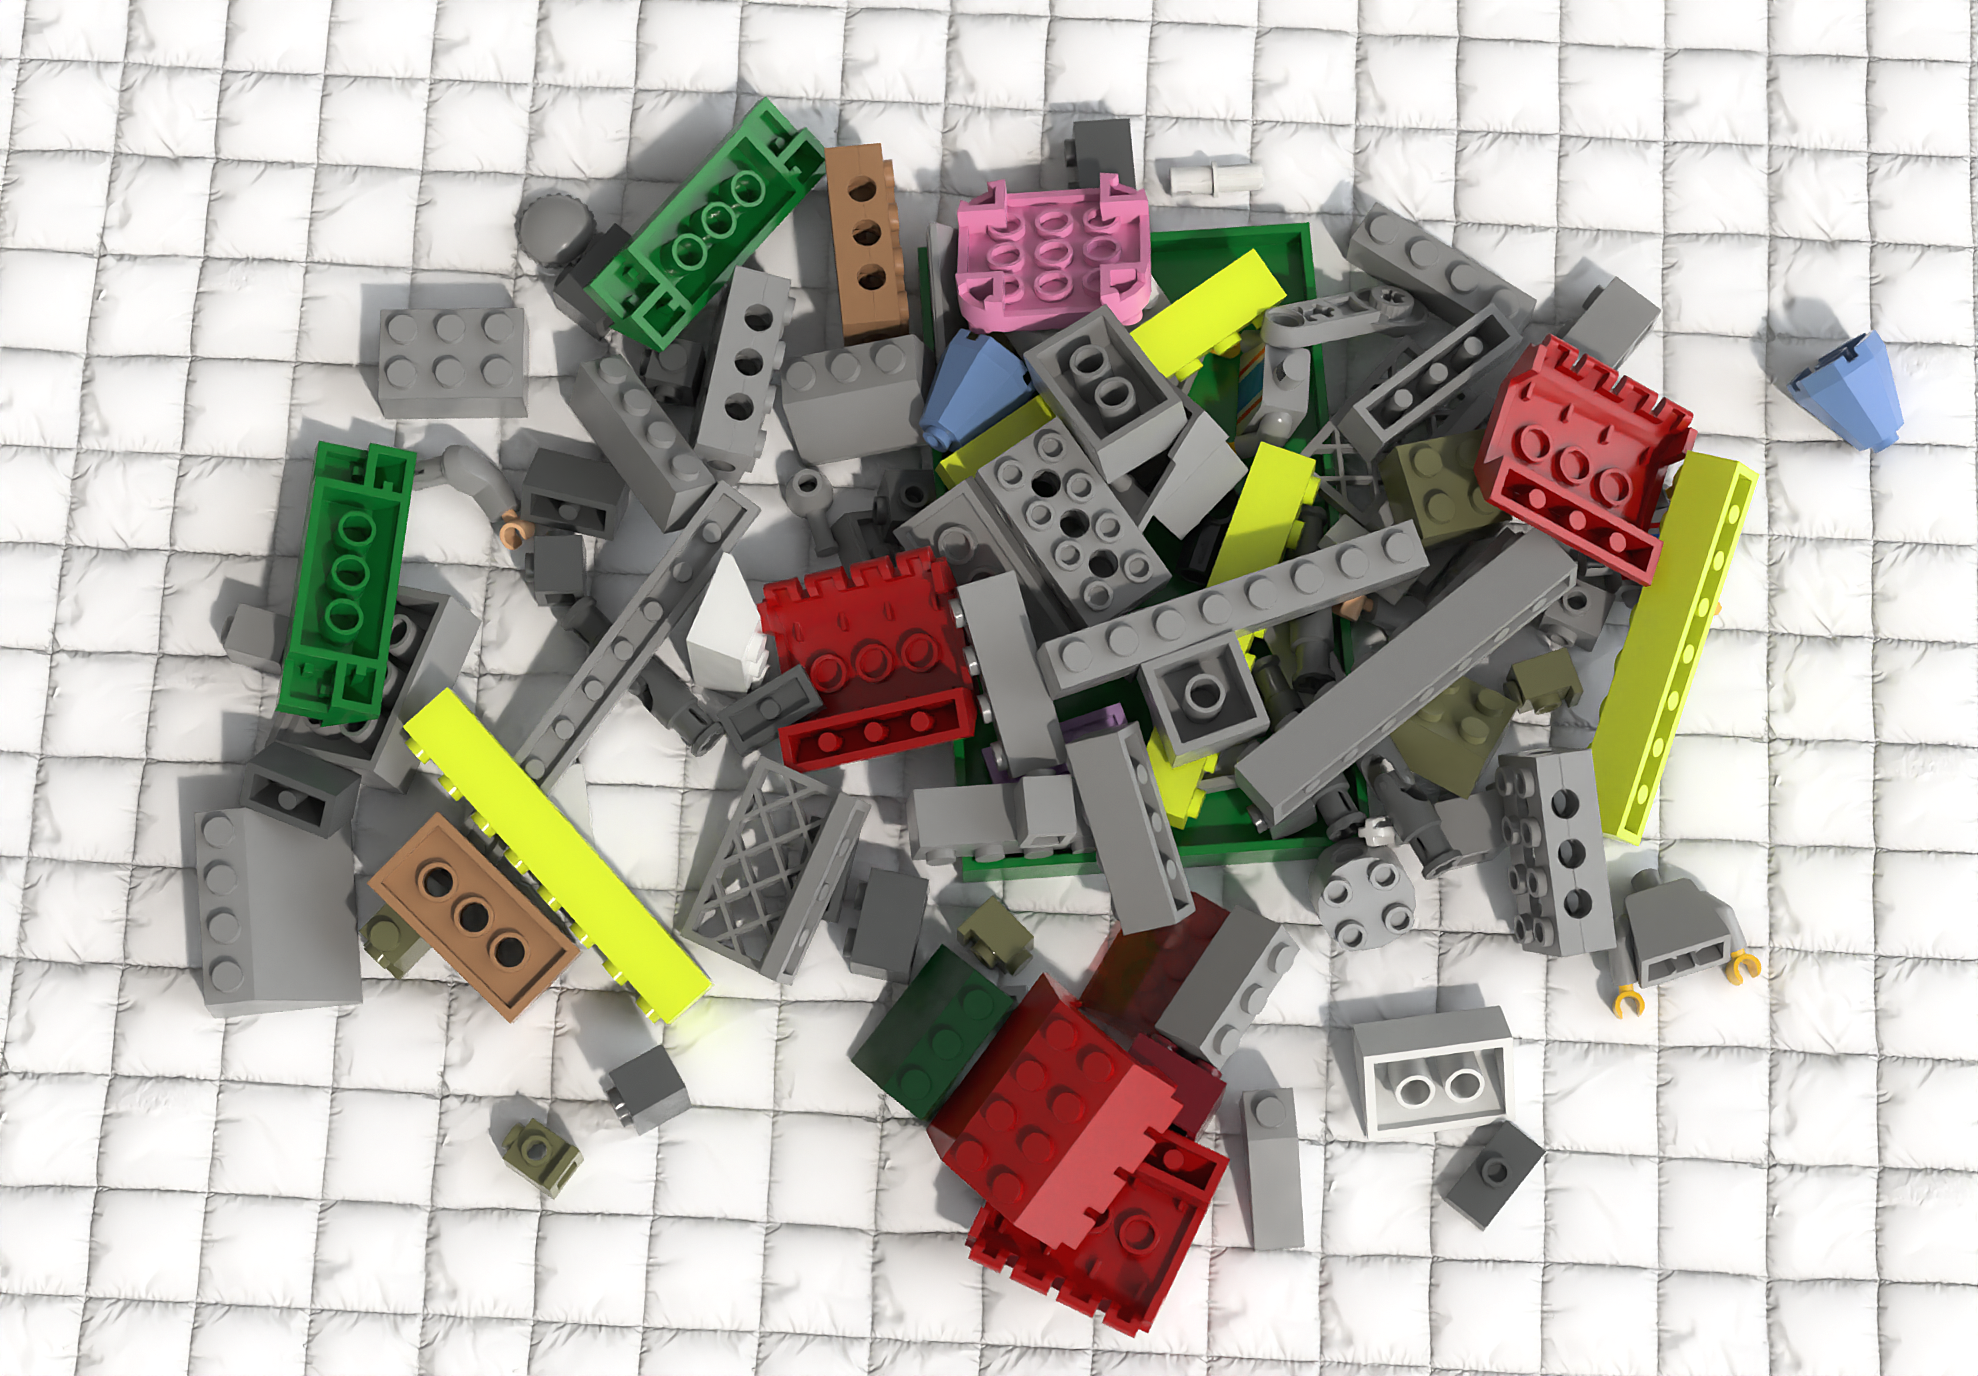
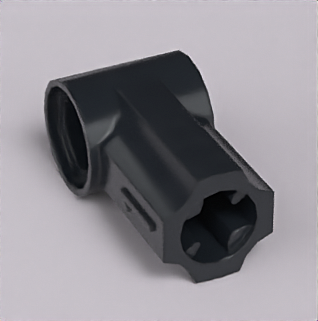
M1234 488L1216 504L1228 511V517L1216 519L1207 513L1200 523L1187 534L1174 570L1185 581L1200 586L1208 584L1240 498Z

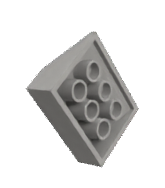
M398 585L379 718L320 727L321 720L279 712L264 747L266 748L274 741L362 775L360 783L362 785L407 795L421 761L405 744L411 736L402 726L445 688L453 689L482 620L451 595Z
M249 808L195 812L194 824L204 1005L214 1019L362 1004L363 993L351 820L328 839H325Z

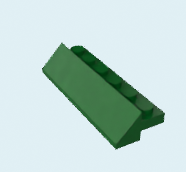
M767 97L760 99L583 288L593 301L613 320L609 328L659 353L668 347L729 280L735 266H742L826 174L825 147L807 127L797 131Z
M318 441L313 460L275 711L321 720L320 727L379 718L417 452L370 443L367 450H361Z

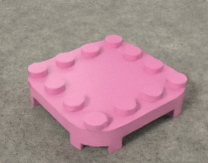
M1100 173V188L1007 194L1005 179L987 182L988 192L972 199L969 203L960 201L957 210L959 234L958 264L955 280L961 314L968 321L969 329L973 333L984 335L993 331L1032 332L1046 329H1062L1107 304L1122 325H1133L1142 319V309L1148 304L1151 295V232L1148 199L1144 188L1137 191L1134 188L1120 184L1118 174Z

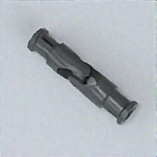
M1303 505L1298 520L1305 522V526L1296 550L1287 548L1286 561L1321 550L1317 545L1324 537L1323 527L1328 522L1327 512L1322 507ZM1332 606L1307 614L1308 616L1305 618L1298 617L1289 620L1290 649L1296 657V672L1292 676V686L1298 692L1316 694L1327 683L1331 681L1336 682L1335 672L1331 670L1330 652L1334 649Z
M585 596L577 601L564 615L560 626L565 631H573L590 647L589 654H591L613 623L596 607L597 601L592 596ZM654 656L628 689L631 694L637 696L642 701L643 706L666 729H674L692 746L691 753L695 757H701L710 751L726 732L720 721L715 722L697 705L698 698L674 675L666 671Z
M1277 654L1258 659L1254 662L1251 671L1270 720L1269 728L1272 734L1276 733V726L1285 716L1294 711L1300 714L1306 709L1297 690L1291 689L1278 665L1281 661ZM1343 772L1310 797L1328 826L1326 835L1332 842L1348 839L1358 833V828L1365 827L1367 818L1364 813L1358 812L1348 793L1350 785Z
M1389 734L1355 761V764L1376 798L1382 802L1384 810L1403 844H1410L1424 867L1421 872L1424 879L1430 880L1455 867L1461 862L1463 855L1460 850H1453L1440 828L1441 818L1425 793L1418 788L1412 771ZM1386 759L1394 770L1381 774L1380 766L1382 761Z

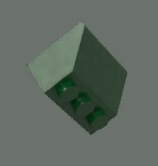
M942 943L854 1055L851 1062L918 1119L929 1123L964 1079L1019 1003Z

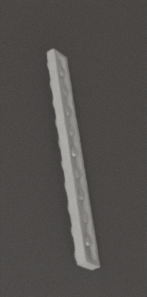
M722 479L514 755L513 759L547 797L712 578L723 552L730 554L762 511L759 506ZM470 816L459 829L495 866L504 856L503 853L509 848L497 833L489 838ZM439 869L430 875L431 878L446 889L451 890L453 879L449 871Z

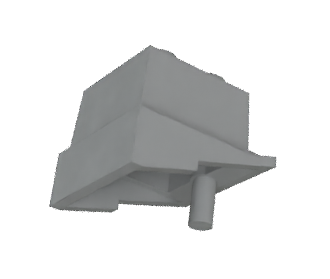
M1161 373L1182 400L1188 422L1174 445L1107 485L1141 533H1143L1151 517L1154 515L1174 535L1182 540L1235 487L1249 469L1226 443L1229 436L1204 409Z

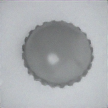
M561 193L556 195L547 194L544 198H537L535 203L531 202L529 208L523 211V217L519 219L520 226L517 227L518 241L522 244V251L526 252L528 259H533L536 265L541 264L546 269L552 267L554 270L559 268L565 269L570 265L576 266L586 255L587 245L598 234L596 229L597 222L593 219V212L589 211L587 204L581 203L579 198H572L569 194L563 196Z

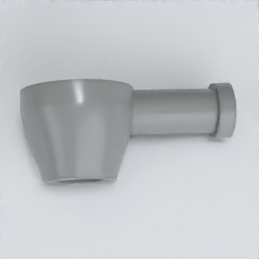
M803 469L790 478L785 491L786 503L792 513L808 520L816 545V556L819 558L828 557L839 551L838 543L834 541L826 516V512L833 503V488L828 478L821 472L813 469ZM805 482H813L817 485L811 492H805L800 489V486Z

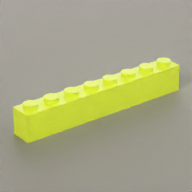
M1253 248L1129 334L1160 373L1169 380L1176 376L1178 381L1182 382L1203 367L1199 359L1214 349L1217 355L1220 356L1242 340L1238 332L1253 323L1257 330L1260 329L1266 310L1278 306L1287 295ZM1039 394L942 460L935 471L946 487L951 490L970 476L975 478L977 470L1047 424L1056 415Z
M1262 441L1260 442L1206 588L1280 564L1283 561L1287 548L1296 550L1305 526V522L1299 521L1298 517L1303 504L1313 505L1321 482V478L1314 476L1315 459ZM1267 628L1237 638L1250 672L1256 659L1255 655L1249 653L1254 637L1263 639ZM1154 726L1146 749L1169 824L1183 830L1188 816L1197 819L1206 795L1205 790L1199 789L1205 771L1214 773L1221 752L1172 769L1157 729Z
M1687 450L1684 462L1676 472L1675 490L1669 508L1663 514L1660 521L1659 539L1664 544L1651 585L1648 587L1643 586L1638 603L1631 610L1629 617L1630 628L1623 649L1616 656L1614 663L1615 674L1608 695L1600 705V720L1593 741L1587 747V749H1592L1603 837L1635 846L1640 844L1759 478L1758 473L1739 461Z
M448 687L445 688L402 726L411 736L405 742L407 747L424 765L430 759L433 760L444 773L437 779L456 801L464 796L477 810L470 816L472 820L489 838L497 833L509 846L503 853L504 856L522 875L530 870L542 883L536 890L537 893L553 911L557 912L563 907L575 920L569 926V929L587 949H590L594 944L600 948L608 957L602 966L621 987L627 981L632 984L641 995L635 1003L654 1024L662 1018L666 1024L671 1025L715 985L453 690Z

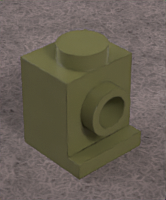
M1567 647L1512 664L1506 677L1507 682L1503 683L1504 696L1519 704L1517 708L1519 714L1534 710L1536 715L1548 713L1562 705L1561 700L1564 699L1568 708L1576 706L1584 692Z
M993 895L957 928V941L963 947L972 941L975 945L971 947V951L990 970L997 966L1005 975L1009 973L1014 977L1034 957L1030 953L1034 948V936Z
M387 903L359 930L368 940L363 945L364 950L397 980H400L432 948Z
M534 1118L529 1121L526 1127L521 1123H517L507 1134L501 1146L507 1151L502 1157L505 1165L553 1200H555L584 1161L582 1153L578 1148L570 1145ZM536 1144L544 1145L547 1148L546 1155L540 1160H532L528 1156V1152Z

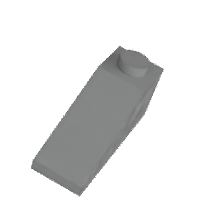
M1293 1087L1243 1091L1239 1102L1254 1252L1304 1248L1299 1142Z

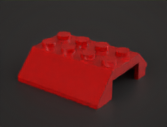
M1548 333L1541 344L1534 345L1530 343L1500 384L1473 467L1483 498L1493 506L1640 585L1648 587L1652 583L1664 544L1660 539L1650 535L1648 531L1668 466L1685 459L1687 450H1693L1698 431L1692 427L1688 428V426L1691 424L1694 414L1666 397H1663L1654 410H1652L1658 400V393L1626 375H1623L1615 388H1612L1618 379L1619 371L1587 353H1584L1577 364L1572 366L1578 358L1579 349Z
M930 545L896 553L897 568H894L889 555L850 564L852 577L848 579L843 566L805 574L804 583L806 589L802 588L798 577L764 584L765 598L762 599V603L756 605L761 618L762 632L775 637L781 674L801 664L827 707L803 723L778 728L784 766L805 774L974 736L978 710L976 695H980L977 675H969L962 648L970 646L964 627L956 629L948 604V600L955 598L953 589L958 587L946 557L935 558Z
M1043 972L926 1128V1132L940 1160L1013 1225L1055 1250L1061 1242L1076 1250L1097 1222L1085 1210L1090 1206L1101 1214L1105 1212L1127 1182L1115 1170L1120 1166L1133 1174L1157 1143V1140L1146 1129L1150 1126L1163 1134L1184 1107V1104L1173 1095L1178 1087L1173 1080L1156 1066L1139 1063L1078 1010L1083 1004L1048 973Z
M1149 1126L1146 1131L1157 1140V1143L1133 1174L1118 1166L1115 1171L1120 1173L1127 1182L1103 1214L1088 1206L1085 1211L1089 1212L1097 1222L1076 1250L1063 1242L1060 1243L1056 1250L1013 1225L991 1204L986 1202L984 1208H980L964 1244L971 1248L968 1259L999 1274L1005 1265L1013 1268L1009 1279L1047 1296L1052 1287L1059 1291L1055 1301L1090 1318H1093L1096 1311L1100 1310L1106 1313L1102 1324L1131 1338H1135L1138 1330L1148 1334L1208 1211L1230 1158L1169 1129H1166L1162 1134Z

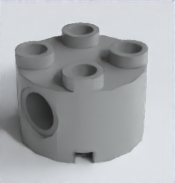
M1354 837L1338 841L1326 848L1317 858L1319 863L1315 866L1313 873L1312 871L1310 872L1308 879L1309 898L1326 932L1343 949L1353 952L1381 948L1399 938L1400 935L1409 932L1413 927V914L1416 907L1414 886L1392 849L1386 845L1385 847H1368L1365 838Z

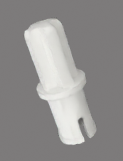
M1211 161V165L1198 167H1169L1171 197L1212 194L1213 198H1218L1220 192L1260 190L1263 186V170L1258 163L1217 166L1216 161Z
M1382 811L1376 817L1366 818L1365 827L1358 828L1359 838H1365L1368 847H1385L1386 845L1390 849H1394L1403 845L1385 811Z

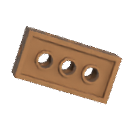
M881 143L824 148L844 347L910 335L908 298L904 286V262L902 246L900 247L899 217L897 203H895L892 159L883 160Z
M438 811L367 882L401 918L510 1024L515 1023L583 953L567 935ZM446 869L453 879L452 888L445 896L434 897L428 890V878L434 871ZM473 904H482L489 914L486 927L478 932H470L463 923L465 910ZM511 938L518 939L523 944L525 950L522 962L515 967L503 965L498 956L500 945L505 940Z

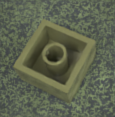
M1485 428L1396 446L1378 464L1395 524L1412 519L1424 551L1494 537L1513 520L1512 515L1484 500L1473 470L1485 434Z
M1461 676L1390 733V736L1412 772L1468 800L1498 750L1519 704L1504 697L1495 690H1491L1465 676Z

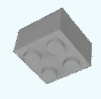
M1235 631L1140 664L1137 680L1172 769L1265 736L1270 720Z

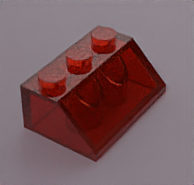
M1190 891L1196 911L1177 924L1123 935L1121 928L1080 996L1079 1001L1083 1004L1079 1009L1133 1040L1136 1039L1139 1032L1149 1038L1153 1033L1161 1035L1154 1026L1230 914V911L1200 894Z

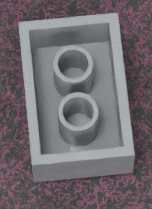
M1107 304L1023 353L1034 388L1056 417H1059L1107 484L1174 445L1188 422L1182 400Z
M524 308L380 310L378 401L385 419L528 418L529 325Z

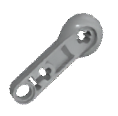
M1380 285L1373 288H1363L1355 292L1267 309L1264 313L1260 338L1265 343L1280 349H1297L1374 332L1399 338L1404 337L1406 334L1410 336L1419 332L1425 325L1429 312L1425 305L1407 291L1393 286Z

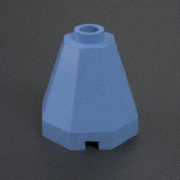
M961 328L940 356L919 421V425L924 431V440L939 452H946L947 450L956 452L1025 405L1036 391L1032 380L1027 385L1023 379V376L1028 371L1023 361L990 336L980 334L975 341L970 340L966 337L971 331Z
M1876 330L1870 331L1867 335L1866 333L1860 334L1818 359L1819 363L1814 367L1815 372L1812 373L1807 367L1786 385L1797 403L1858 451L1872 448L1874 453H1878L1899 439L1896 431L1902 427L1904 420L1886 345Z

